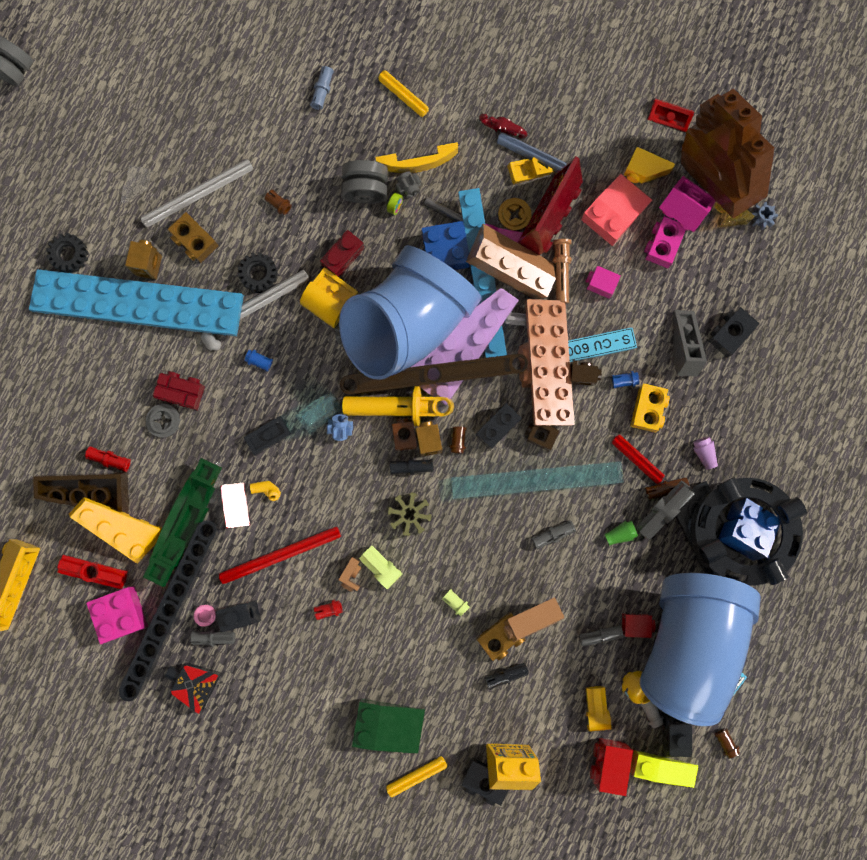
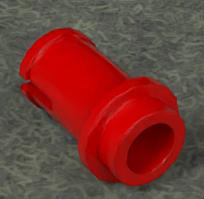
M334 599L331 603L314 607V612H317L315 614L316 619L320 620L333 615L337 617L340 613H343L341 602Z

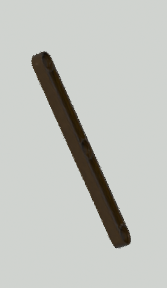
M512 354L409 367L381 380L369 378L362 373L346 375L341 379L340 389L346 394H356L518 374L527 370L528 360L522 354ZM517 357H521L525 361V366L521 370H516L512 365L513 360ZM431 368H436L440 374L437 380H430L428 378V371ZM349 378L355 381V388L351 391H348L344 386L345 381Z

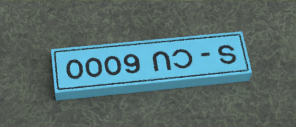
M632 327L568 341L570 363L573 360L580 361L637 348Z

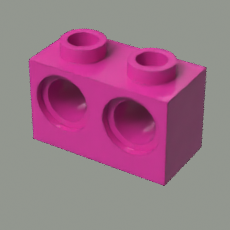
M664 216L660 222H656L652 234H655L653 241L649 240L644 252L647 253L645 259L669 268L674 261L686 229L679 222ZM663 230H670L672 236H666ZM656 248L663 249L665 255L657 254Z

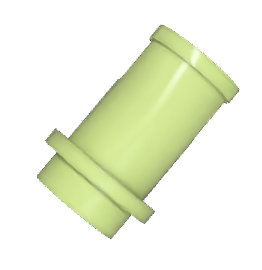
M452 589L442 598L456 612V615L462 616L469 608L468 602H464Z

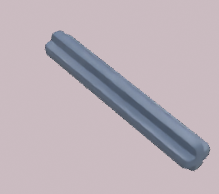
M501 132L497 139L499 145L530 160L534 157L538 159V163L546 168H552L555 172H558L567 164L504 132Z

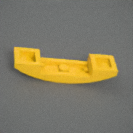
M458 142L437 146V154L402 161H397L396 154L375 158L376 162L384 164L389 172L405 173L410 171L411 173H417L436 168L452 159L458 153Z

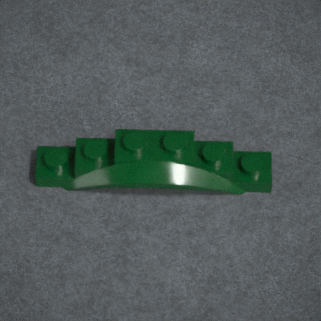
M200 458L195 471L190 474L165 521L143 578L162 587L166 586L174 567H178L197 526L204 520L209 510L207 505L216 489L213 486L222 467Z

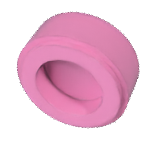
M201 605L194 612L195 622L202 627L213 624L216 619V611L210 605Z

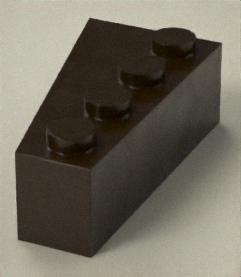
M128 472L33 476L35 499L75 507L85 497L106 505L115 511L129 514Z

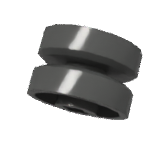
M0 36V79L15 87H19L24 79L21 71H29L34 61L18 46Z
M356 160L347 162L342 166V179L345 182L341 184V197L344 200L352 203L376 204L387 199V185L384 183L388 181V168L384 164L369 160Z

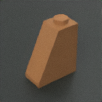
M554 597L507 619L504 622L505 626L503 629L507 638L512 639L514 643L556 624L565 617Z

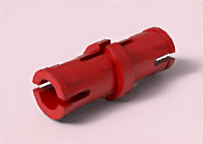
M91 446L88 447L85 454L86 460L100 463L106 468L112 467L124 472L128 471L131 463L129 458L117 456L112 451L106 452Z

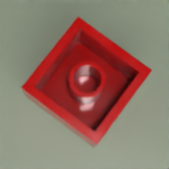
M599 738V744L595 743L593 756L596 757L595 766H591L590 779H593V783L599 792L626 796L633 750L625 742Z

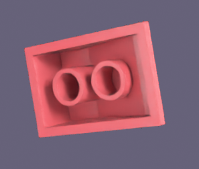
M620 174L585 211L581 220L613 246L652 202V199Z

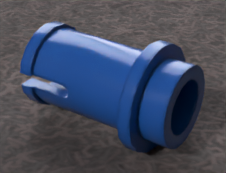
M255 349L253 351L249 350L244 360L248 362L247 365L250 366L252 364L268 372L273 359L256 353Z
M630 371L627 374L612 375L613 388L635 387V385H639L638 372Z

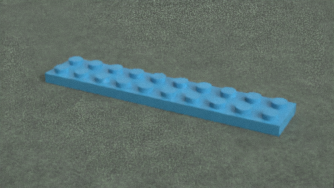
M37 269L29 310L38 313L237 336L244 296L241 293Z

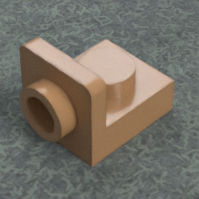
M354 557L351 558L339 578L342 582L341 586L350 592L353 589L358 591L361 587L350 580L351 577L356 578L362 568L358 566L361 561Z

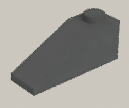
M674 310L673 352L677 376L697 377L707 363L695 311Z

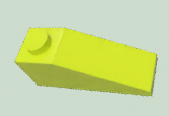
M634 750L630 773L634 777L693 788L698 771V765Z

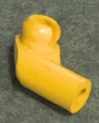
M271 481L250 484L251 494L263 492L269 497L270 501L278 500L281 495L279 488Z

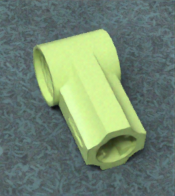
M373 546L367 549L359 558L375 574L374 577L386 589H389L403 574Z

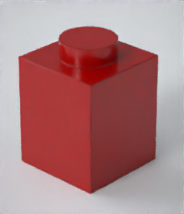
M622 613L623 636L652 638V633L655 632V620L648 614Z

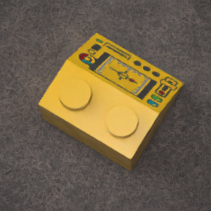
M486 744L490 789L533 790L541 782L539 760L529 745Z

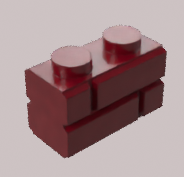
M347 230L342 235V239H339L320 260L321 266L340 278L365 249L364 243Z
M168 371L167 374H159L157 386L153 393L155 399L198 411L205 386L200 384L201 380L193 377H188L187 380L179 378L180 374Z

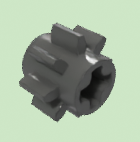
M408 171L397 178L399 183L395 185L400 195L405 194L407 198H410L420 192L419 186L422 184L417 173L412 175Z

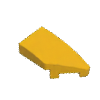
M534 157L532 160L525 159L510 162L507 165L513 185L550 175L553 170L538 163V159Z

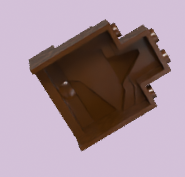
M734 88L722 96L716 94L700 104V114L696 116V124L686 131L681 150V164L684 169L732 218H735L768 196L775 148L760 134L762 115Z

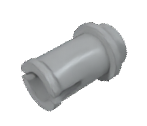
M651 701L646 704H640L649 720L648 725L656 728L664 724V716L660 715L657 707Z

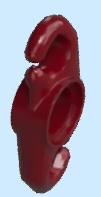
M487 114L479 115V120L496 132L499 130L516 136L518 133L521 139L527 137L526 130L505 117L494 118L491 116L487 119Z

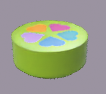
M394 193L390 197L387 205L388 213L397 214L403 202L402 195Z

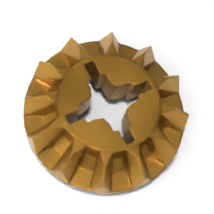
M507 199L499 208V221L504 228L512 231H521L531 219V209L522 199ZM520 208L518 214L520 219L514 218L510 221L511 213L509 211L515 212Z

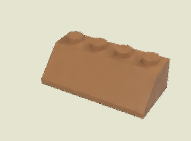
M481 225L466 262L533 299L540 300L548 297L555 280L554 263L489 226Z

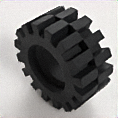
M61 233L58 234L59 238L54 236L52 238L54 242L51 243L49 241L48 243L50 249L46 248V252L49 254L46 256L50 260V264L64 273H73L74 270L78 272L80 270L79 267L83 268L85 266L83 264L84 261H88L86 255H89L86 250L87 246L73 234L65 233L64 236ZM67 246L73 247L75 249L74 257L69 261L62 260V249Z
M259 252L258 255L251 253L252 256L248 257L246 255L245 260H241V267L238 266V276L247 289L252 292L257 291V293H261V291H266L269 287L272 288L274 286L273 283L277 281L276 276H278V272L273 260L265 254L264 256ZM255 266H263L266 269V275L261 280H254L250 276L251 269Z

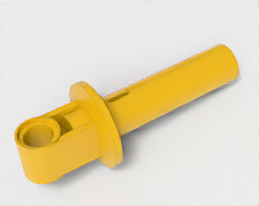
M415 386L412 397L344 396L342 410L343 415L412 416L414 426L419 427L422 416L450 415L454 410V403L448 397H422L420 386ZM443 400L449 406L445 413L440 412L438 409V404Z

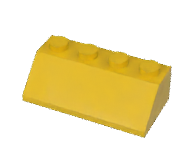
M9 539L2 549L3 556L0 561V631L9 629L40 551L39 547L17 539Z

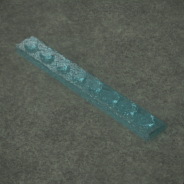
M621 461L451 477L453 499L624 483Z

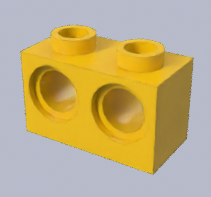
M644 383L640 385L630 427L654 433L659 431V428L662 429L665 422V416H662L663 410L667 408L670 396H667L668 389ZM652 393L657 396V404L649 401V394ZM645 414H650L653 417L652 424H647L644 421Z

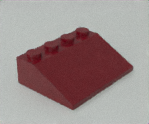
M575 156L554 175L517 242L538 255L549 251L553 243L550 240L553 235L556 236L562 227V224H560L562 218L568 216L572 209L570 206L572 200H576L581 193L579 187L583 180L578 157Z

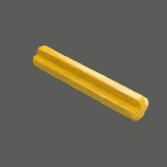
M386 70L380 73L378 78L383 85L419 116L424 117L427 114L429 108Z
M440 756L386 786L389 796L394 797L446 769L447 763Z

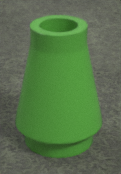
M624 521L610 532L605 533V536L610 546L617 543L634 541L638 534L632 521Z

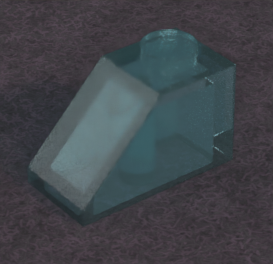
M329 392L310 403L295 417L312 435L327 423L329 419L342 410V405Z

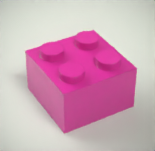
M682 176L659 208L663 210L662 212L667 217L674 218L680 222L684 229L694 232L716 201L709 193Z
M135 586L127 587L87 602L100 644L148 627Z

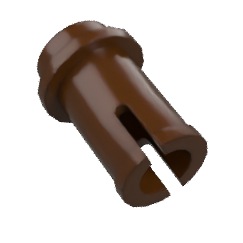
M270 190L265 195L264 200L275 207L279 214L286 215L292 207L290 201L283 199L274 190Z
M453 427L452 445H449L451 453L463 454L464 450H466L464 443L467 428Z
M727 728L714 734L724 750V756L731 759L740 754L739 746L735 745Z

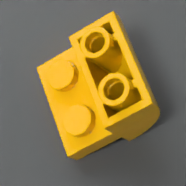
M324 267L315 280L306 287L301 296L300 304L332 328H335L339 323L340 313L345 302L359 293Z

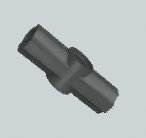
M681 480L666 497L664 496L651 509L652 511L636 528L644 537L650 540L680 512L682 506L693 497L695 492Z

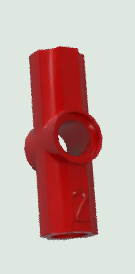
M68 555L62 556L57 567L60 574L117 589H123L127 579L126 570ZM92 566L96 569L95 577H91L89 574V569Z

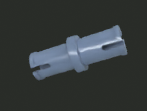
M321 67L318 81L314 84L315 91L310 106L314 109H323L326 95L330 92L329 85L334 70L330 67Z

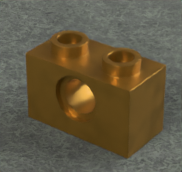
M145 240L131 241L125 266L136 276L157 280L162 255L151 245V242Z
M432 421L420 423V427L416 428L421 457L442 453L438 424L433 425Z

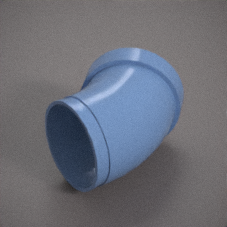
M404 246L392 264L394 270L381 284L372 290L349 298L343 305L340 313L339 328L344 349L354 366L362 374L372 379H385L424 359L449 337L463 318L470 317L482 299L476 288L462 275L431 254L413 246Z
M681 573L668 576L663 580L659 603L663 609L661 622L653 649L645 665V670L640 676V686L643 693L656 707L673 718L692 725L712 726L721 721L740 680L749 649L753 625L759 619L761 601L759 592L740 581L711 574Z

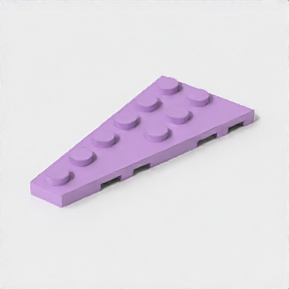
M500 288L479 304L469 318H463L440 346L411 367L479 359L519 300ZM431 368L428 371V378L430 380H437L440 374L436 368ZM464 380L421 385L420 388L433 397H448L451 399ZM444 400L441 401L444 405H447V404H448V403H447L446 401H444Z

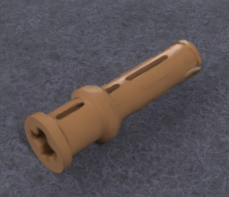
M570 239L553 240V245L555 246L553 262L556 265V300L568 304L569 264L572 262L569 245L572 244V241Z

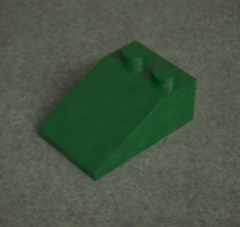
M361 699L352 747L374 751L418 754L425 709Z

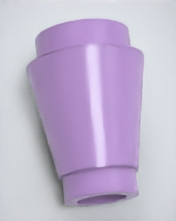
M710 437L694 441L695 447L693 449L705 469L709 470L717 467L714 441H711Z

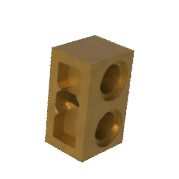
M187 212L168 228L172 234L171 240L178 247L183 245L187 249L185 254L192 261L197 259L202 263L218 247L216 241ZM189 229L187 235L181 236L182 230ZM204 243L201 250H195L197 244Z
M511 612L476 638L492 661L503 659L508 654L507 650L514 645L516 648L526 640L523 638L513 643L512 639L507 638L503 627L505 626L504 622L513 617ZM491 639H498L500 641V646L497 650L488 648V643Z

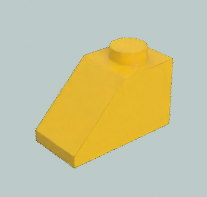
M637 147L624 176H627V179L632 183H645L670 174L675 164Z

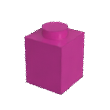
M597 266L595 271L590 270L585 281L589 283L587 290L610 299L621 275Z

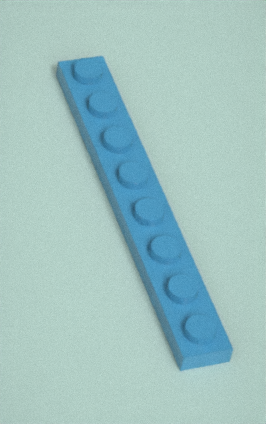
M479 188L458 192L469 253L481 225L485 224ZM470 264L473 286L482 298L478 303L479 305L496 292L495 279L493 276ZM502 326L485 349L486 358L507 355Z

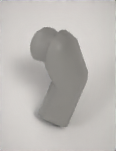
M202 332L201 340L206 348L210 351H218L221 347V342L216 340L212 333Z

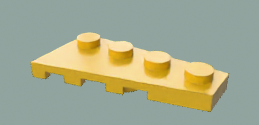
M85 497L69 513L70 518L137 564L156 544L162 530L160 526L157 527L145 520L133 518L129 514L115 511L106 505Z

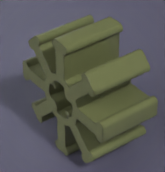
M416 493L409 494L411 497L410 503L407 506L403 502L402 496H397L395 501H398L403 509L395 510L389 507L388 510L389 515H401L399 520L390 524L393 529L396 530L397 526L403 522L406 523L405 532H403L404 536H410L409 531L412 523L419 530V534L425 531L417 522L418 518L428 520V522L431 521V514L424 515L418 512L425 506H429L426 499L417 507L414 506L415 497H417ZM407 509H410V511L412 509L415 510L414 520L410 521V518L408 520L404 518Z

